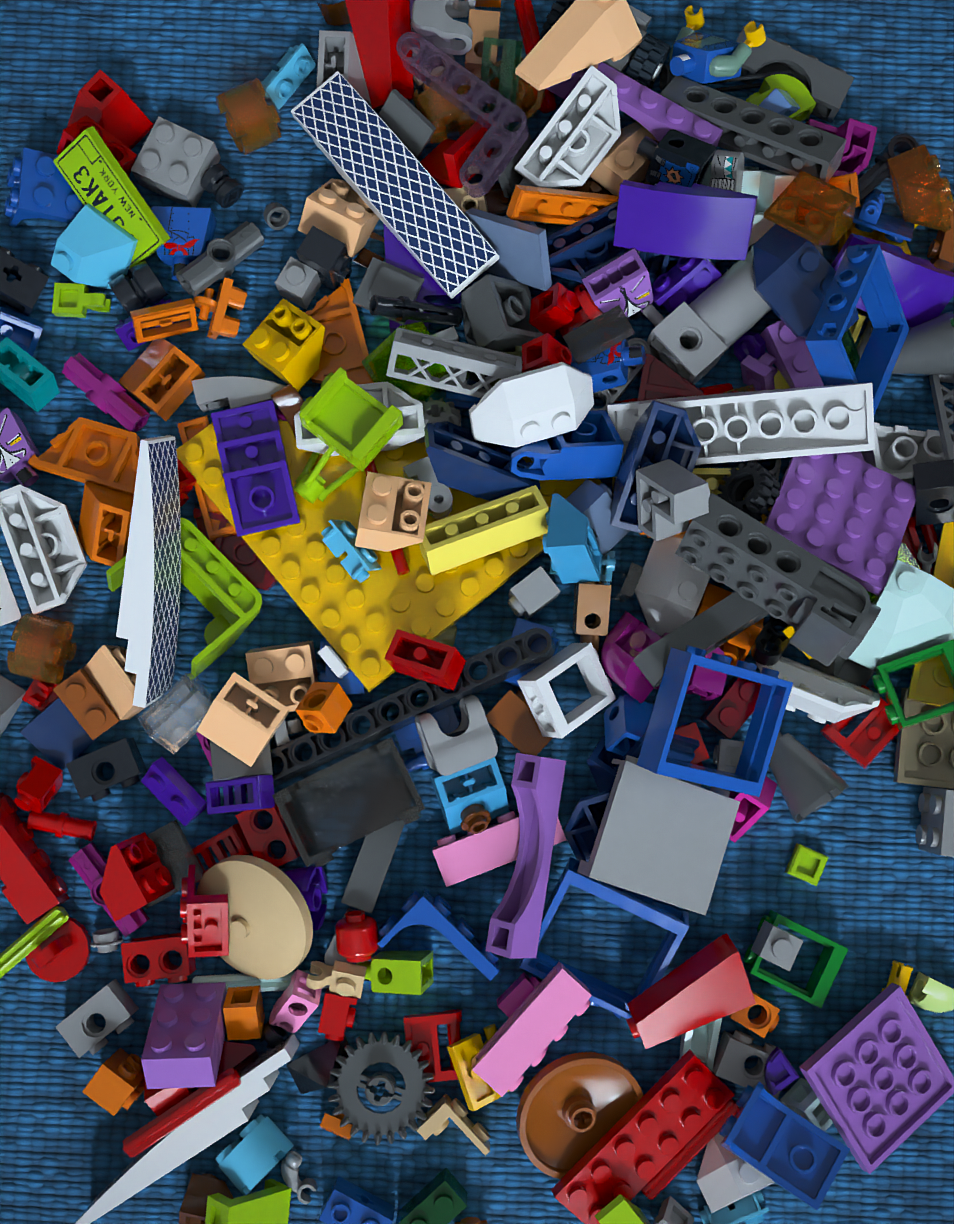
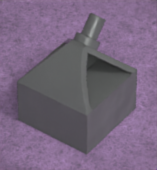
M487 274L461 293V307L467 344L498 352L515 351V346H522L544 335L529 323L532 297L528 285Z

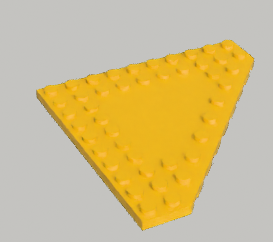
M278 420L294 487L295 481L304 470L312 452L298 449L295 436L288 422ZM212 422L176 449L177 458L194 476L204 493L235 529L216 444L217 438ZM415 440L396 450L380 451L374 458L379 474L405 478L403 467L427 457L428 454L425 442L416 443ZM319 454L312 470L317 465L323 454ZM341 455L330 456L319 473L326 481L323 487L326 488L355 466ZM527 456L523 457L526 463H533V461ZM360 470L332 491L323 502L317 498L312 504L294 490L301 523L241 536V538L367 691L370 692L395 672L384 658L397 629L435 640L544 552L543 535L435 575H431L421 554L419 543L403 547L410 572L400 576L397 574L390 551L373 550L378 557L376 561L382 569L367 571L370 574L369 578L360 583L357 579L353 580L340 563L348 556L347 552L345 551L339 558H336L322 541L324 537L321 534L325 528L332 526L328 522L331 519L347 520L358 530L366 483L365 471L362 472ZM595 478L575 479L572 481L539 480L541 487L539 491L548 507H551L552 494H560L566 499L586 479H589L598 486L602 482ZM449 487L453 497L452 511L447 517L490 501L476 498L471 494ZM427 513L426 525L441 520L434 519Z

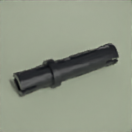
M375 294L371 297L369 304L371 315L393 317L399 322L414 320L459 327L463 320L461 307L411 301L406 296L391 298ZM424 312L437 313V314H439V315L429 314V313H424Z

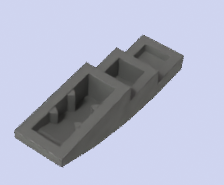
M388 778L341 903L372 914L418 788Z

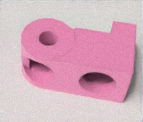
M298 969L295 971L289 986L281 997L278 998L271 1011L269 1024L279 1026L294 1034L319 1006L322 988L310 989L306 987L307 976L310 974Z

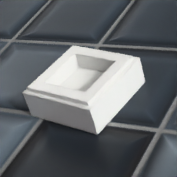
M326 645L317 652L338 678L341 679L350 672V669L332 647Z

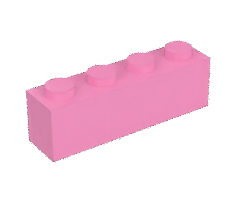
M510 811L496 817L498 823L488 826L481 833L472 834L468 832L467 835L457 839L455 834L437 840L438 846L434 847L432 851L446 887L517 860L520 838L519 815H515L514 811ZM558 818L553 845L567 840Z
M558 962L471 1060L472 1070L501 1097L508 1090L513 1092L523 1081L524 1076L522 1074L530 1065L535 1067L546 1054L545 1048L551 1041L557 1042L564 1036L569 1027L567 1023L575 1015L579 1017L587 1010L591 1003L589 999L592 996L588 987L562 963Z

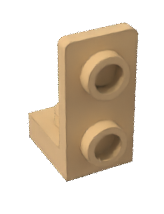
M445 1094L426 1112V1120H418L417 1132L427 1140L432 1134L438 1136L448 1126V1118L450 1117L485 1156L490 1152L489 1133L479 1122L475 1125L466 1116L468 1114L467 1109L457 1098L451 1100Z

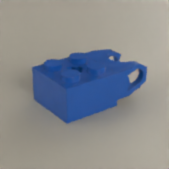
M592 410L588 412L579 427L574 431L517 448L500 446L512 453L509 468L512 473L519 477L536 480L572 481L585 478L604 479L606 477H617L624 443L607 411ZM526 456L533 461L527 468L516 466L517 462Z

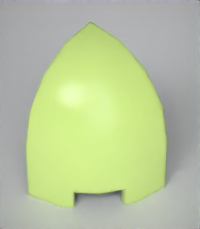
M918 972L909 992L908 1000L911 1004L921 1009L935 1013L954 1010V988Z

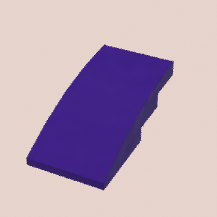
M624 180L620 184L613 246L628 249L635 248L638 251L678 257L745 260L747 258L758 196L696 183L689 188L660 181L656 186Z
M850 234L831 264L837 271L848 246L880 244L907 324L911 328L939 316L954 296V272L936 268L929 260L905 254L899 246L857 234ZM860 296L856 308L867 312Z
M269 400L211 413L217 438L216 444L224 473L223 478L237 537L301 523L274 401Z

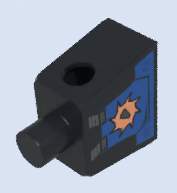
M673 129L669 130L659 143L645 136L640 142L636 153L651 161L645 178L653 186L660 181L691 188L694 183L702 184L717 147Z

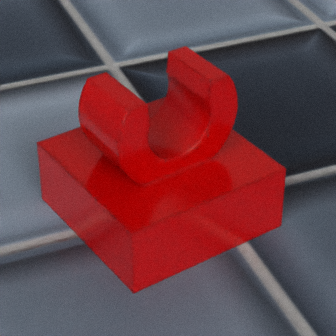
M39 672L22 700L41 711L58 697L53 688L60 683Z

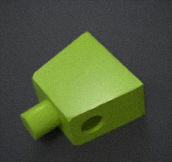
M433 950L381 951L371 961L356 963V965L367 967L365 981H371L372 992L422 995L434 983Z

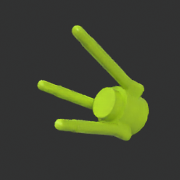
M330 447L313 470L312 468L320 453L312 452L304 470L295 481L296 484L293 487L300 496L312 504L317 498L323 502L332 491L360 471L357 467H353L324 488L323 485L326 481L319 473L334 452Z

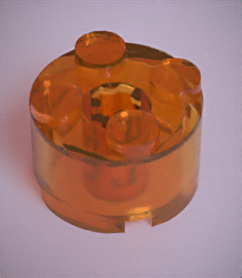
M458 75L442 77L424 84L425 91L418 95L416 90L412 95L415 108L436 127L435 132L430 138V143L442 142L448 138L447 134L458 131L459 135H463L481 118L470 77L465 76V82L459 81Z
M258 78L249 80L216 96L220 114L226 112V128L236 147L244 155L281 138V132L277 125L280 122L279 115L273 104L267 105L264 99L265 91Z
M24 614L18 621L11 640L17 642L14 652L8 650L7 664L10 673L47 683L59 684L63 678L67 660L72 661L76 653L77 645L71 642L74 628L73 623L39 614Z

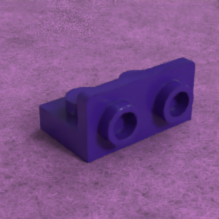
M680 257L674 267L667 273L658 276L653 282L651 288L654 302L658 306L662 305L671 314L683 302L689 305L723 275L710 259Z

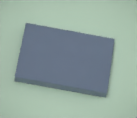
M470 208L465 212V216L500 257L485 272L543 291L552 286L546 229L475 208Z

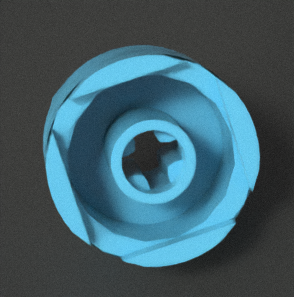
M262 1114L255 1120H252L241 1131L239 1135L243 1138L242 1141L237 1138L215 1159L219 1163L218 1167L243 1195H247L294 1146L268 1116L265 1118Z

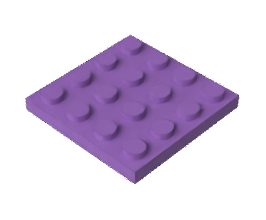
M848 453L791 457L778 489L780 495L774 498L775 503L773 507L771 506L764 525L851 577L867 591L879 596L887 583L916 502L915 486Z
M891 983L799 1067L846 1145L850 1148L860 1168L868 1174H871L954 1094V1077L901 986Z

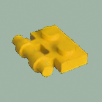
M495 1024L483 1028L487 1038L485 1043L482 1042L480 1034L474 1033L447 1046L468 1109L471 1111H476L501 1098L492 1087L472 1070L471 1061L497 1032Z

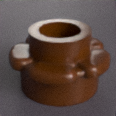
M481 804L468 806L460 815L462 820L461 828L464 831L468 830L472 834H478L486 830L491 821L489 811L485 810Z

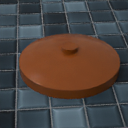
M579 1052L554 1060L532 1078L525 1088L518 1105L516 1115L517 1133L527 1157L540 1171L561 1180L643 1097L642 1090L634 1076L621 1062L605 1054Z

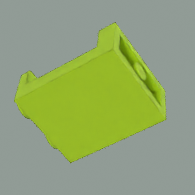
M342 367L335 373H329L324 378L319 392L314 397L310 396L303 402L299 414L304 428L362 472L403 425L402 411L394 405L387 408L347 377L346 370Z
M271 1178L265 1181L264 1190L230 1199L220 1193L208 1195L205 1224H288L292 1188Z

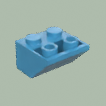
M552 494L551 507H549V512L546 513L548 532L543 535L542 541L544 552L548 553L551 558L552 570L554 572L557 571L562 584L600 581L602 553L588 518L560 494Z
M495 757L448 776L441 775L438 771L429 774L450 835L463 831L460 815L470 805H483L485 810L489 811L491 820L510 812L506 788Z

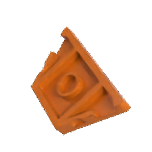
M349 278L344 279V282L340 283L341 286L328 297L325 295L320 299L312 310L305 312L325 327L319 369L313 374L311 380L312 382L322 384L324 378L329 373H335L342 367L346 370L347 377L355 384L376 383L357 307L352 302L354 295Z
M79 417L68 426L64 433L58 434L50 441L52 446L39 457L34 454L28 461L32 468L81 483L89 481L134 496L140 438L137 433Z

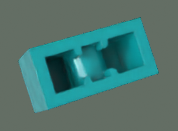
M8 337L0 342V383L38 413L60 393L54 373Z

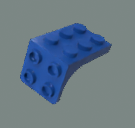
M23 147L19 158H13L12 168L8 169L7 187H11L10 196L6 198L4 216L9 217V226L16 227L21 220L31 218L50 219L70 224L84 207L54 164L53 160L58 155Z
M426 888L420 894L415 890L402 904L401 910L403 912L398 917L392 914L378 931L380 938L377 944L383 948L400 930L408 926L419 924L433 927L441 932L490 981L499 972V958L497 954L486 951L487 941L484 940L481 943L475 938L473 933L475 929L463 917L457 920L451 914V905L439 894L434 897Z
M757 1082L753 1087L748 1084L736 1102V1105L740 1107L736 1117L732 1114L730 1117L728 1116L719 1131V1135L724 1137L720 1145L814 1210H818L850 1148L782 1104L764 1089L765 1085Z

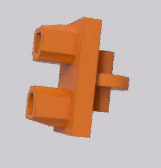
M224 277L223 283H220L216 301L213 300L215 290L211 288L205 289L204 296L193 298L195 307L200 309L199 319L207 320L209 312H213L207 333L209 338L216 339L219 335L235 338L238 333L240 320L225 315L227 306L242 311L248 293L232 286L234 281L232 279Z

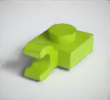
M54 284L52 313L57 317L86 318L87 309L97 312H110L111 299H106V294L89 293V288L85 284Z

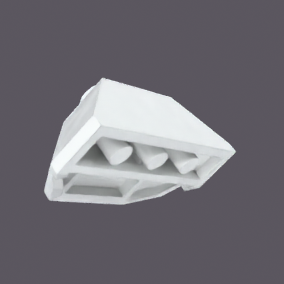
M591 65L515 166L514 170L536 187L562 188L583 186L621 136L617 84Z
M559 362L499 380L482 397L477 405L474 404L469 409L474 440L517 448L576 430L594 405L592 377L564 362Z
M389 382L357 384L387 408L394 405L402 411L403 425L381 451L396 450L425 436L423 406L420 401L413 399ZM299 411L294 415L297 448L324 454L329 446L302 426ZM334 451L331 456H339L340 454Z
M22 485L1 491L0 526L32 614L36 615L64 604L88 564L67 506Z
M685 534L673 535L659 541H653L634 589L648 628L659 636H662L665 632L671 633L693 619L710 578L709 574L696 566L686 563L683 558L675 554Z
M783 656L772 666H764L757 663L760 672L762 667L779 671L778 678L793 682L786 710L795 712L797 708L807 712V717L819 723L825 724L826 721L836 723L875 708L880 703L878 693Z
M719 1132L707 1144L696 1180L711 1213L775 1183L721 1146L720 1143L724 1137L719 1135Z

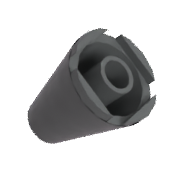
M947 312L910 328L892 374L954 375V326L952 327L950 319H954V313Z
M779 731L769 766L796 823H799L807 818V815L811 812H816L850 786L841 776L790 733L782 735Z

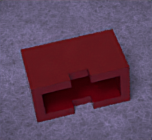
M734 676L723 689L722 695L713 701L699 719L721 738L731 739L753 713L761 683Z

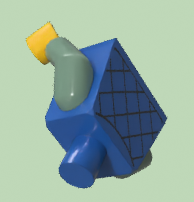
M690 5L684 11L687 25L681 28L670 50V70L675 76H681L704 84L740 77L742 65L752 53L751 48L762 45L766 40L763 24H760L757 28L755 21L747 23L744 27L747 38L744 43L703 32H694L701 29L705 21L702 7L697 14H694L693 6Z

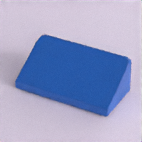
M0 306V342L8 337L33 356L44 323Z

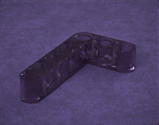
M407 32L398 39L396 47L403 67L488 130L459 171V178L465 192L473 198H480L489 192L529 135L526 115L522 109L421 35L415 32ZM413 48L420 49L416 56H406L409 50ZM438 66L445 68L441 75H431L434 68ZM461 85L471 86L470 90L465 94L456 93L457 88ZM487 103L496 105L495 109L490 113L481 112V108ZM517 121L522 124L515 132L506 130L510 122ZM498 147L502 149L501 155L497 158L486 156L491 148ZM479 173L483 175L480 183L476 185L467 183L472 174Z

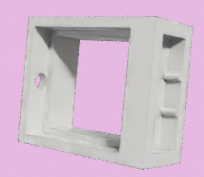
M572 643L517 680L543 737L563 738L616 699L611 688V682L605 675L599 661V655L593 648L592 643ZM577 663L591 697L564 716L549 681Z

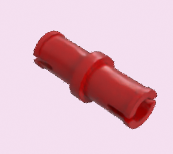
M31 810L27 821V828L55 833V837L58 838L70 836L92 841L96 833L97 821L70 817V814L66 812H61L59 815L42 811L41 814H38Z

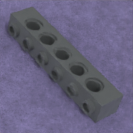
M675 76L660 93L663 97L722 129L723 132L718 147L729 151L742 152L746 158L824 188L841 164L847 140L845 138L681 76Z

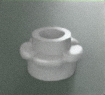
M105 928L93 932V942L90 943V946L93 948L97 947L98 953H108L117 950V944L123 941L119 935V928Z

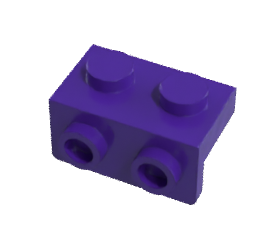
M160 757L151 765L141 780L151 793L185 827L207 808V802L163 757Z

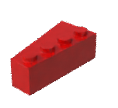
M1 792L0 880L5 884L2 886V893L28 925L46 915L54 907H58L70 898L66 893L68 888L64 880L53 873L49 866L51 861L47 853L36 846L32 839L34 838L32 829H28L27 823L21 822L16 814L17 806L13 799Z

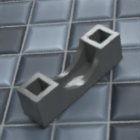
M743 26L736 42L744 43L746 41L745 26ZM766 37L762 45L751 48V55L742 65L741 76L791 71L794 73V77L805 85L817 103L811 114L829 123L833 121L855 77L848 75L841 68H833L820 62L815 56L805 55L796 51L787 43L777 42ZM757 79L743 80L741 82L752 84Z

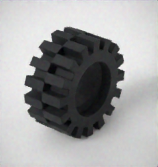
M748 461L747 465L744 462L740 463L739 470L733 467L729 470L732 475L730 477L727 475L723 477L722 480L725 481V484H719L718 490L722 493L716 495L760 522L762 521V514L768 516L770 513L768 508L770 506L773 507L775 503L773 499L779 497L780 492L777 489L780 488V483L776 481L777 478L757 462L755 464L753 461ZM753 487L751 493L743 500L745 494Z

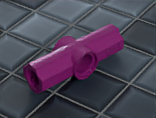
M80 353L71 356L66 361L62 373L74 385L86 393L85 396L105 414L109 413L128 431L134 433L140 431L147 424L151 415L138 402L126 394L127 391L107 373L103 374Z
M94 842L80 849L69 859V862L90 889L92 900L105 909L125 938L150 919L141 907L120 920L114 921L99 893L107 860Z

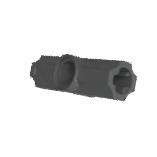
M245 221L224 238L212 240L207 246V251L176 273L177 280L182 288L189 295L196 297L218 279L231 276L236 265L264 245V238L260 230L252 222ZM224 257L226 260H217L215 258Z

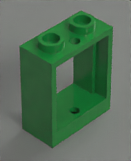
M954 639L876 667L874 670L876 675L872 676V680L878 694L884 693L888 706L884 708L891 725L897 724L898 729L901 730L954 711V702L906 718L888 676L892 672L940 656L954 689Z
M770 910L768 916L764 915L761 918L757 927L758 933L764 920L775 926H778L780 923L824 945V948L805 989L760 967L759 965L763 958L751 950L753 944H750L745 952L743 961L746 963L744 968L749 973L822 1008L848 948Z

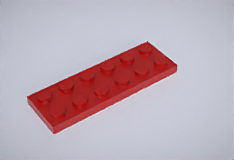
M689 1049L551 1189L553 1196L584 1224H600L595 1217L598 1212L620 1194L631 1201L735 1094Z

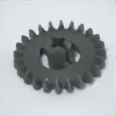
M383 1031L380 1041H377L374 1033L370 1032L367 1044L361 1037H357L358 1049L346 1045L345 1050L349 1057L341 1055L336 1057V1061L342 1068H332L330 1070V1073L338 1078L335 1082L327 1085L328 1088L337 1090L336 1093L328 1098V1102H339L332 1115L335 1116L342 1113L345 1115L340 1123V1127H344L349 1123L353 1124L350 1132L351 1137L359 1130H362L363 1143L367 1141L371 1134H374L377 1146L380 1144L383 1135H386L389 1144H393L395 1132H398L402 1139H406V1126L410 1127L413 1131H417L418 1125L415 1117L422 1120L427 1118L426 1113L421 1107H432L433 1105L432 1101L425 1097V1095L435 1092L434 1087L426 1084L427 1081L434 1078V1074L423 1071L430 1064V1061H418L422 1049L411 1052L412 1040H408L403 1045H400V1034H396L394 1039L389 1041L387 1032ZM379 1062L389 1063L396 1067L403 1075L406 1087L397 1086L395 1078L387 1071H378L372 1076L362 1074V1072L372 1064ZM379 1081L385 1082V1089L388 1090L384 1091L382 1096L377 1095V1088L372 1086H377ZM357 1088H364L366 1098L375 1106L387 1105L392 1098L401 1101V1103L389 1111H373L362 1102Z

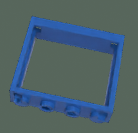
M859 244L847 247L805 340L824 386L872 382L874 415L910 330L880 244ZM861 296L873 330L854 373L841 339Z
M686 645L685 651L671 647L637 765L655 774L760 797L793 682L778 678L779 671L762 667L761 673L756 672L757 665L738 660L736 666L731 665V657L712 652L711 659L705 657L706 650ZM694 665L761 683L735 774L667 758Z
M570 857L543 911L538 946L570 884L668 931L634 996L538 950L536 958H521L519 968L532 973L534 978L544 979L560 962L588 987L592 995L589 999L591 1001L590 1005L601 1006L610 1010L619 1019L621 1016L626 1019L631 1018L627 1003L662 979L689 928V913L674 905L577 873L580 861Z

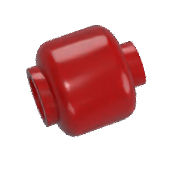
M353 910L347 912L345 918L336 923L335 936L338 954L345 957L346 961L352 963L371 959L372 954L379 948L377 944L379 938L376 920L365 915V912L362 910Z

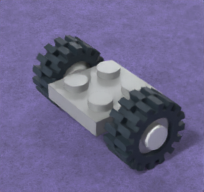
M556 0L553 3L551 11L546 17L547 20L542 27L540 40L575 0ZM639 28L642 42L620 60L613 62L611 59L603 61V63L621 73L629 64L630 67L626 71V76L651 89L664 66L671 45L650 34L646 35L647 32Z

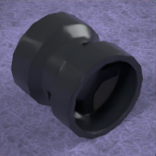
M221 163L213 165L208 169L200 183L206 192L215 195L216 202L222 208H228L236 203L244 191V186L236 178H231L229 171Z

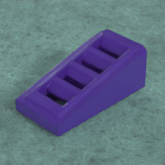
M257 775L205 782L207 814L266 809L275 806L272 775ZM245 784H247L248 803H246ZM232 786H234V792H235V805H234V801H233V787H232ZM220 787H223L224 806H221Z

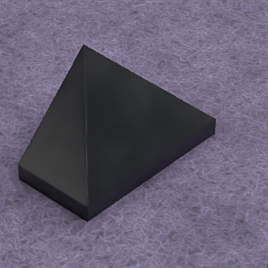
M344 1036L343 1041L330 1040L287 1063L286 1066L300 1094L327 1088L329 1083H333L338 1079L330 1073V1070L332 1068H342L336 1061L338 1055L349 1057L345 1050V1046L350 1045L346 1036Z

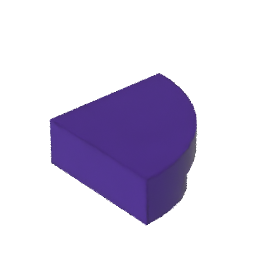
M778 1046L770 1053L764 1067L765 1084L772 1096L799 1078Z

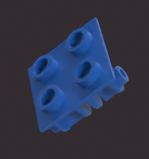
M874 189L865 198L863 206L855 207L850 222L856 223L855 227L869 233H872L873 230L885 233L887 239L902 243L903 240L911 242L915 223L882 213L885 195L881 190Z

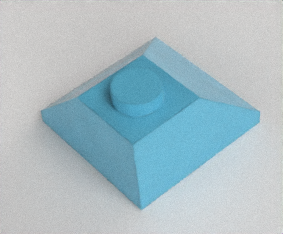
M88 203L84 205L57 239L51 265L75 283L111 289L108 284L109 281L120 274L127 275L138 239Z

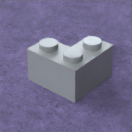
M667 459L636 470L638 529L655 541L687 531L690 519L709 513L710 489L708 482L674 461Z

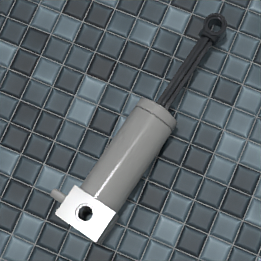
M898 134L891 139L885 149L875 158V165L858 179L860 202L886 178L893 179L907 170L918 155L919 147L915 138L907 134ZM894 152L899 153L903 159L898 158ZM853 208L818 215L806 227L802 223L789 218L784 219L778 225L808 239L824 257L818 240ZM751 249L748 251L745 260H738L722 277L689 305L683 302L665 318L652 304L643 310L644 316L655 326L647 339L651 349L650 354L693 385L716 366L729 347L771 310L768 304L754 290L753 255Z

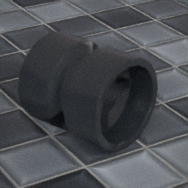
M145 259L130 268L129 276L120 274L108 282L115 296L130 317V311L146 308V302L149 301L154 304L168 295Z

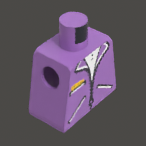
M635 248L582 279L595 305L613 323H619L626 318L628 320L638 319L642 315L643 308L650 305L654 300L649 272Z
M6 408L0 412V480L8 483L16 478L22 486L29 487L38 480L39 476L32 469L28 461L34 454L39 457L40 453L18 414Z

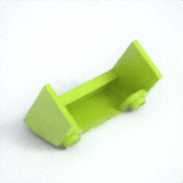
M180 518L181 583L215 617L206 626L204 631V640L208 646L195 656L191 662V674L196 678L226 652L260 612L262 597L260 592L189 520ZM126 556L106 571L108 588L112 592L123 584Z

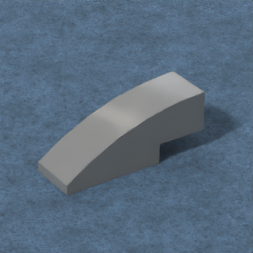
M239 376L209 377L191 381L197 405L203 412L227 406L233 409L273 400L270 396L285 387L272 381Z

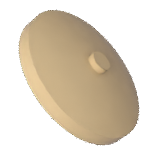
M234 855L219 861L203 875L196 895L228 894L229 956H220L226 963L245 975L269 980L286 976L303 962L310 951L313 939L311 914L301 892L284 872L263 859L249 855Z

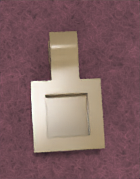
M335 960L334 966L326 965L320 961H312L310 973L319 976L308 975L306 987L321 989L326 985H330L329 992L361 999L367 967Z

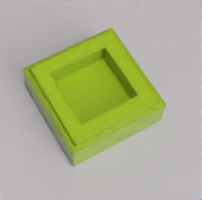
M797 843L785 873L817 886L829 857Z

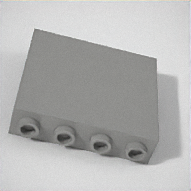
M626 755L625 760L613 759L612 763L619 766L589 862L581 860L577 873L706 916L740 801L729 798L730 792L721 788L711 786L709 791L701 788L699 783L686 780L681 781L676 778L655 774L638 766V758Z

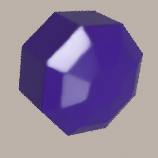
M746 332L734 343V355L740 362L748 355L759 360L765 354L766 342L759 333Z

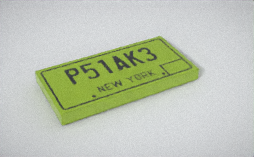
M93 126L85 129L53 160L83 205L91 204L138 239L129 270L171 239Z

